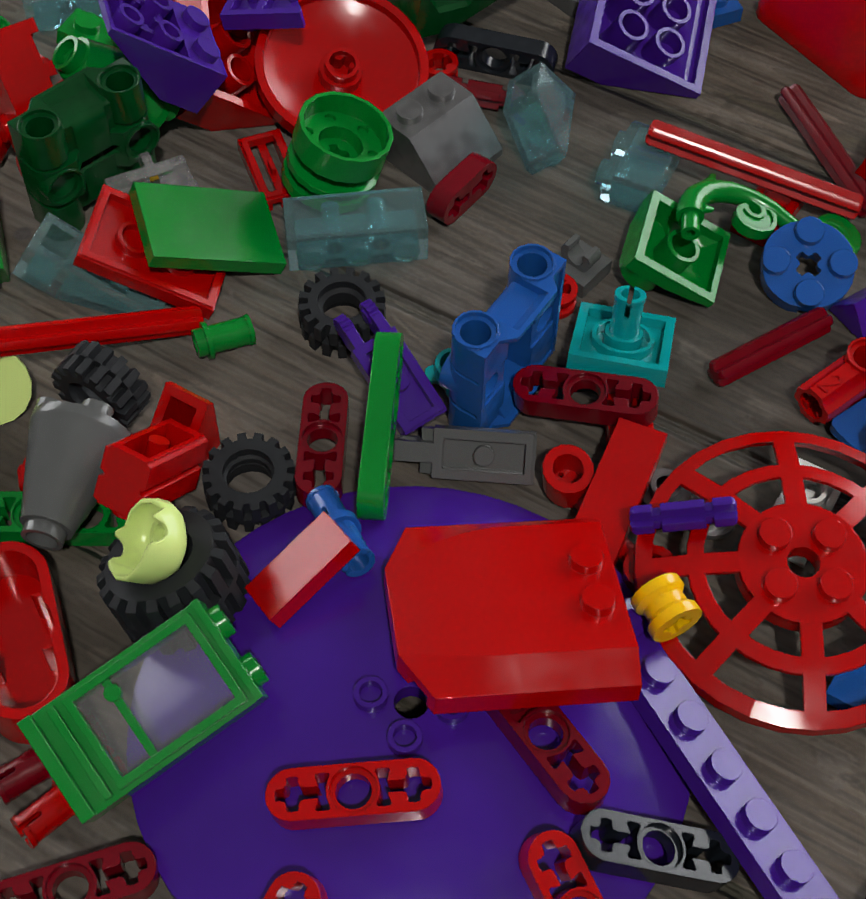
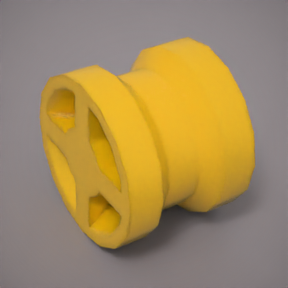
M677 573L662 574L640 587L631 598L630 604L638 615L645 616L648 620L647 631L655 642H665L683 634L695 625L702 616V610L698 604L692 599H687L683 593L685 584Z

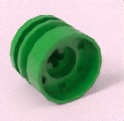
M330 91L315 94L306 100L299 112L292 140L281 167L282 182L291 197L305 208L328 216L342 217L356 214L366 207L394 140L390 122L383 112L369 101L350 93Z

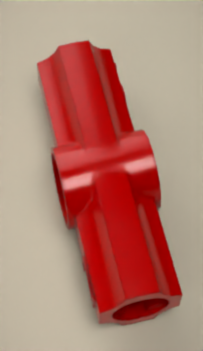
M866 337L853 340L848 345L845 355L797 388L794 397L800 406V412L810 422H820L825 425L857 401L866 398Z

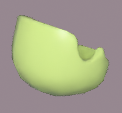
M142 498L130 509L124 527L115 531V537L123 545V553L119 557L111 558L108 561V567L116 581L140 584H154L177 572L187 548L186 526L182 513L168 500Z

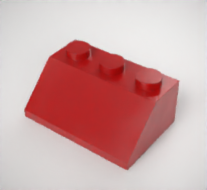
M175 0L187 7L189 5L195 6L206 14L228 75L197 114L180 108L176 118L209 131L268 126L277 123L263 104L255 83L254 54L261 29L253 32L224 30L220 13L227 0Z

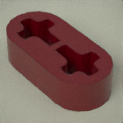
M477 152L469 154L433 188L426 204L427 213L446 225L454 223L490 188L496 176L497 165Z

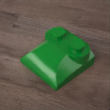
M653 190L643 200L630 223L619 261L621 274L634 288L636 286L644 291H650L660 286L681 297L710 307L715 302L731 234L704 219L700 224V236L697 239L691 241L683 239L681 236V225L676 220L678 203Z

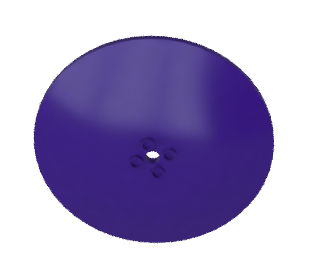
M424 486L390 487L386 520L358 519L362 527L361 535L370 551L372 550L375 555V563L369 572L362 576L349 577L341 569L281 628L277 627L267 618L249 593L244 595L247 602L242 611L235 612L233 615L235 621L232 625L237 632L229 637V640L241 657L250 651L269 678V681L262 685L269 698L131 795L137 823L144 842L153 852L158 864L160 877L174 899H263L273 881L280 875L291 871L302 872L318 879L324 886L328 899H534L519 867V852L522 844L531 835L548 830H559L570 835L572 828L586 815H575L567 812L555 801L486 711L433 714L428 708L422 716L413 719L405 718L396 711L395 706L402 698L415 696L427 703V696L414 681L407 683L397 671L384 591V569L406 527L548 520L547 518L515 504L477 493ZM357 491L344 493L341 498L346 510H350L357 516ZM302 506L289 511L256 528L235 543L237 550L249 569L250 575L248 578L250 582L315 520L311 510L309 511L308 508ZM616 570L624 600L632 598L634 593L625 584L623 575ZM197 644V649L185 652L183 648H180L174 655H163L158 650L144 660L135 686L131 711L157 750L160 751L235 697L200 645ZM631 701L559 706L605 763L610 772V787L603 804L598 809H608L677 824L683 823L689 802L690 788ZM128 725L127 763L128 772L149 759L150 756ZM538 725L528 732L531 742L537 748L552 750L561 744L558 733L549 726ZM569 752L562 760L567 766L569 765L572 753ZM404 758H421L430 762L437 769L443 788V799L440 807L433 815L426 819L306 830H289L281 827L273 819L265 802V791L269 781L274 775L284 769ZM560 763L556 766H553V768L557 769ZM573 774L569 787L574 791L584 788L590 794L589 791L593 780L589 777L579 780ZM416 776L409 778V786L407 788L390 790L387 778L379 779L383 792L382 806L391 805L388 792H406L410 802H417L421 800L420 795L423 790L431 789V787L423 786L421 778ZM350 780L340 788L338 802L348 809L360 808L369 801L372 788L363 780ZM327 782L319 783L322 796H304L301 788L295 786L290 788L291 793L288 798L280 799L281 802H285L289 812L298 811V805L301 800L319 798L322 811L330 810L325 792ZM594 830L590 834L591 838H596L600 841L602 851H605L612 845V843L600 840L599 830ZM627 837L623 839L620 843L625 844ZM644 837L643 850L647 858L654 864L666 865L667 854L663 845L654 838ZM542 844L544 856L537 860L539 868L541 870L552 869L561 884L559 887L550 888L552 897L563 889L576 887L577 884L574 878L569 881H561L555 870L554 863L561 858L559 850L557 848L547 850ZM590 871L603 899H647L655 886V883ZM304 885L300 891L288 889L284 899H305L304 894L307 887Z

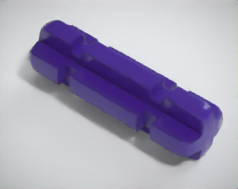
M727 496L712 498V502L704 503V499L660 503V507L653 508L652 504L636 505L629 510L630 528L633 534L642 535L655 533V529H662L663 532L707 528V524L714 523L715 527L734 526L738 522L737 503L734 497Z

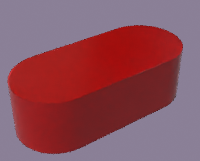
M5 541L0 542V734L10 741L19 744H30L16 723L28 715H32L77 683L60 596L45 558L37 549L28 544Z

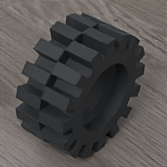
M338 267L330 268V276L328 277L322 271L316 273L315 283L308 279L304 284V292L300 291L298 297L302 336L304 340L309 339V346L315 351L322 345V355L331 357L333 350H338L339 358H347V350L349 349L345 346L334 327V318L324 314L327 310L336 306H351L360 311L359 304L370 298V300L372 299L375 302L379 311L386 319L384 290L380 291V283L376 279L370 282V274L363 270L358 277L355 276V268L346 267L345 274H339ZM361 312L349 318L365 343L375 337V334L364 321Z
M83 340L78 343L51 375V378L54 379L52 382L54 388L61 390L58 395L62 400L82 404L83 400L88 398L103 401L113 408L112 418L118 420L126 429L149 403L151 398V392L146 390L149 387L146 381L138 379L139 371L136 368L130 369L126 365L128 360L122 355L117 358L114 356L113 349L106 346L102 350L100 343L95 341L89 343L87 340Z

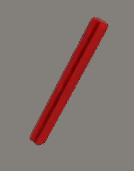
M653 120L646 133L645 144L647 146L846 219L854 220L861 211L864 197L860 193L661 120Z
M194 305L0 326V357L72 349L83 340H87L89 343L95 341L99 342L100 345L191 335V330L199 328V323L204 322L200 307Z

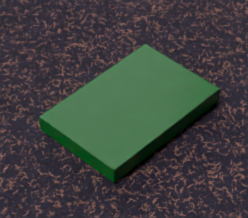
M133 182L129 196L148 267L281 274L287 263L264 192Z

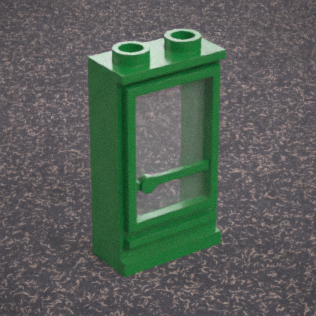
M196 598L186 608L51 702L16 723L82 824L98 820L269 698L262 688V685L269 681L267 674L250 651L244 656H240L229 640V637L237 631L218 604L208 609L205 603Z

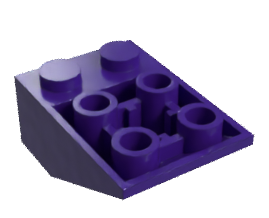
M98 0L108 35L130 63L139 70L142 78L160 100L197 114L228 77L221 58L220 49L216 44L210 27V21L199 8L192 5L187 7L173 0Z

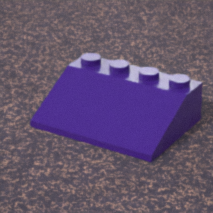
M579 0L565 68L601 85L697 98L701 95L717 0Z

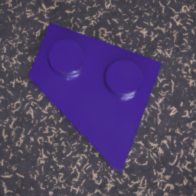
M227 0L220 13L224 30L253 32L259 29L304 28L306 25L298 0Z

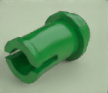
M248 314L208 326L205 321L200 322L199 328L191 330L193 345L199 358L207 356L209 360L215 359L216 353L249 344H256L254 327Z

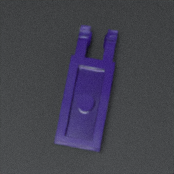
M369 298L359 304L364 321L375 335L377 331L398 332L395 326L390 327L372 299L370 300ZM343 313L333 319L334 327L345 346L351 351V358L369 384L375 337L365 343L353 322ZM404 342L396 428L401 435H411L421 429L422 426H426L447 412V407Z

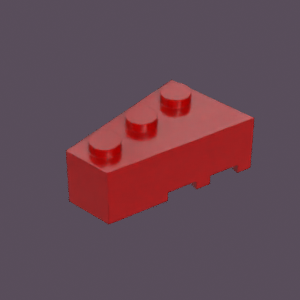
M33 17L0 28V138L5 143L10 142L13 149L14 145L7 122L26 112L30 99L52 87L53 84L50 77L58 74L52 60L43 63L37 50L33 34L39 32V29ZM16 156V164H17L18 170H19V172H20V174H21V176H22L21 169H20V166H19V163H18V159H17V156ZM94 156L83 162L81 169L92 163Z

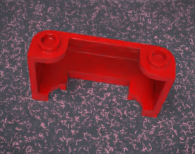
M759 0L756 13L758 19L848 92L856 97L866 99V0Z

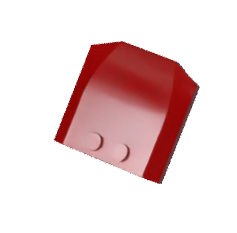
M593 518L406 527L384 569V591L397 671L407 683L414 681L427 696L426 706L433 714L639 700L642 688L639 646L601 521Z

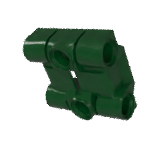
M123 57L104 68L86 67L32 97L28 110L7 122L34 218L48 233L55 237H71L83 229L86 223L83 207L98 198L103 184L112 188L121 185L124 189L130 191L133 182L150 183L149 177L157 174L159 176L154 149L160 140V131L148 118L141 74L136 67ZM103 151L104 156L81 169L83 162Z

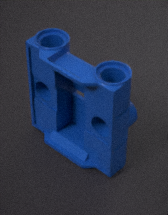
M525 244L517 247L509 258L507 286L486 312L470 310L460 314L452 324L451 353L443 364L439 375V384L449 389V425L482 428L508 427L520 414L521 411L514 402L513 379L516 373L526 366L543 365L555 351L567 259L539 244ZM534 386L529 394L535 395L541 386Z

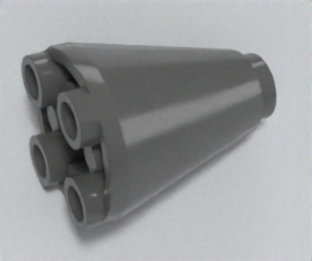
M46 396L38 398L29 423L20 523L23 526L20 535L29 544L45 550H61L65 541L72 539L97 504L93 494L98 475L103 473L100 466L105 446L132 435L118 420L112 418L114 410L109 404L93 398L83 400L82 404L60 401Z

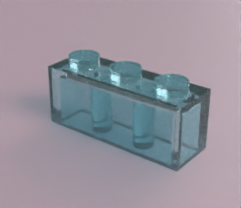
M421 186L282 198L289 271L428 259V222Z

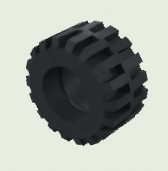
M184 506L179 510L182 513L186 526V553L179 570L157 583L140 584L116 581L108 567V561L113 557L122 555L123 545L119 539H114L108 547L110 553L102 557L98 566L102 572L96 576L97 586L101 590L99 594L133 643L186 608L196 598L205 603L208 609L218 604L231 623L235 621L233 616L235 612L243 610L247 602L244 595L248 593L244 587L250 583L248 578L250 572L219 518L214 517L212 512L206 509L198 511L195 506ZM187 629L159 650L163 655H174L180 648H183L185 652L197 649L198 642L190 630Z

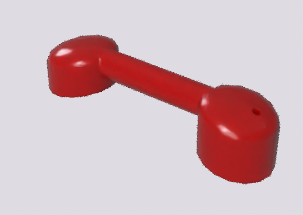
M561 444L552 448L546 454L542 463L543 490L554 504L564 508H576L579 511L594 476V465L590 456L582 448L571 444ZM627 537L619 559L623 563V580L627 587L635 593L632 578L635 545ZM653 544V558L673 556L663 546Z

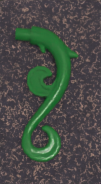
M711 173L705 180L688 187L679 198L676 209V220L681 225V236L689 241L695 240L700 236V224L704 220V214L714 211V207L709 206L714 203L738 205L731 216V223L738 233L749 239H767L777 226L782 227L790 222L799 221L780 204L763 193L736 182L716 180L714 173ZM832 213L817 217L823 223L841 232L850 243L855 255H857L862 239L855 225L846 218Z

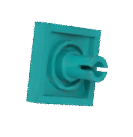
M630 285L616 288L613 307L581 301L568 352L566 368L641 377L651 381L655 386L665 388L676 318L643 312L647 295L644 290L636 286L631 304L627 303Z

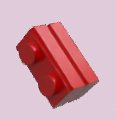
M170 418L106 445L100 466L103 473L98 475L93 497L98 503L111 509L115 516L123 520H127L130 509L142 498H159L172 503L175 499L196 489L201 472L198 464L204 461L209 441L204 434Z

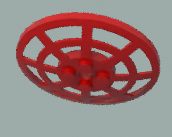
M789 431L755 432L719 441L696 452L675 468L656 490L649 504H652L653 508L660 507V503L668 502L679 486L704 499L706 502H712V498L734 497L737 503V523L745 528L736 550L704 553V544L711 524H707V528L690 530L685 555L653 558L655 533L637 535L633 554L632 577L635 592L644 584L662 574L671 572L677 573L680 578L688 577L695 602L702 610V615L710 627L718 635L696 659L682 645L678 637L665 642H659L668 657L682 671L699 696L715 708L745 723L778 733L807 736L842 734L866 727V703L848 709L827 711L826 676L843 674L866 665V643L852 651L825 657L823 630L838 625L848 616L866 633V601L863 599L866 592V548L853 529L866 517V486L862 488L853 481L827 470L800 465L796 447L809 448L837 456L863 468L865 471L866 453L836 440L814 434ZM772 445L777 465H769L746 471L728 480L722 486L695 471L707 461L722 454L756 446ZM771 480H780L784 504L773 506L760 513L736 495L753 485ZM803 480L827 485L848 495L852 499L836 514L822 507L807 504ZM793 556L806 558L812 563L815 575L811 577L796 575L789 568L787 559ZM734 574L739 591L747 604L732 620L725 615L714 598L706 575ZM764 620L781 628L797 631L800 637L801 656L773 650L755 641L749 635ZM737 651L744 657L768 669L789 675L802 676L803 710L785 709L755 700L729 687L715 677L714 674Z

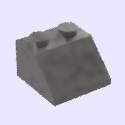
M441 71L383 111V114L392 126L394 137L386 160L430 193L439 181L472 152H477L491 161H495L503 153V148L473 93Z

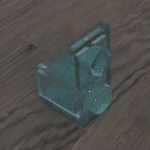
M542 61L509 80L503 108L504 116L525 168L531 175L548 166L557 165L566 157L576 96Z

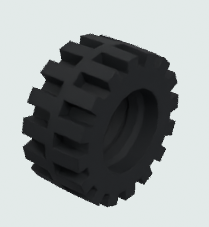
M246 433L237 434V441L232 442L227 437L221 441L222 449L219 450L213 447L208 453L209 461L204 460L202 466V482L210 512L213 511L214 517L219 518L221 523L226 520L228 528L237 530L239 525H244L245 532H252L255 525L261 524L262 526L272 519L285 514V509L292 510L295 504L294 496H297L295 466L286 446L280 448L279 440L271 437L266 442L264 441V435L261 433H254L253 439H247ZM246 472H260L271 478L266 487L250 493L238 492L228 486L235 477Z

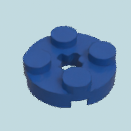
M804 217L799 221L783 225L767 240L760 257L761 273L759 277L761 286L766 295L776 305L786 311L797 313L800 310L808 312L816 307H823L827 311L844 298L853 284L855 271L858 267V258L853 252L850 243L841 232L823 223L817 217ZM803 257L814 260L817 263L815 268L819 274L816 276L810 272L805 273L803 276L797 272V268L800 265L798 259Z

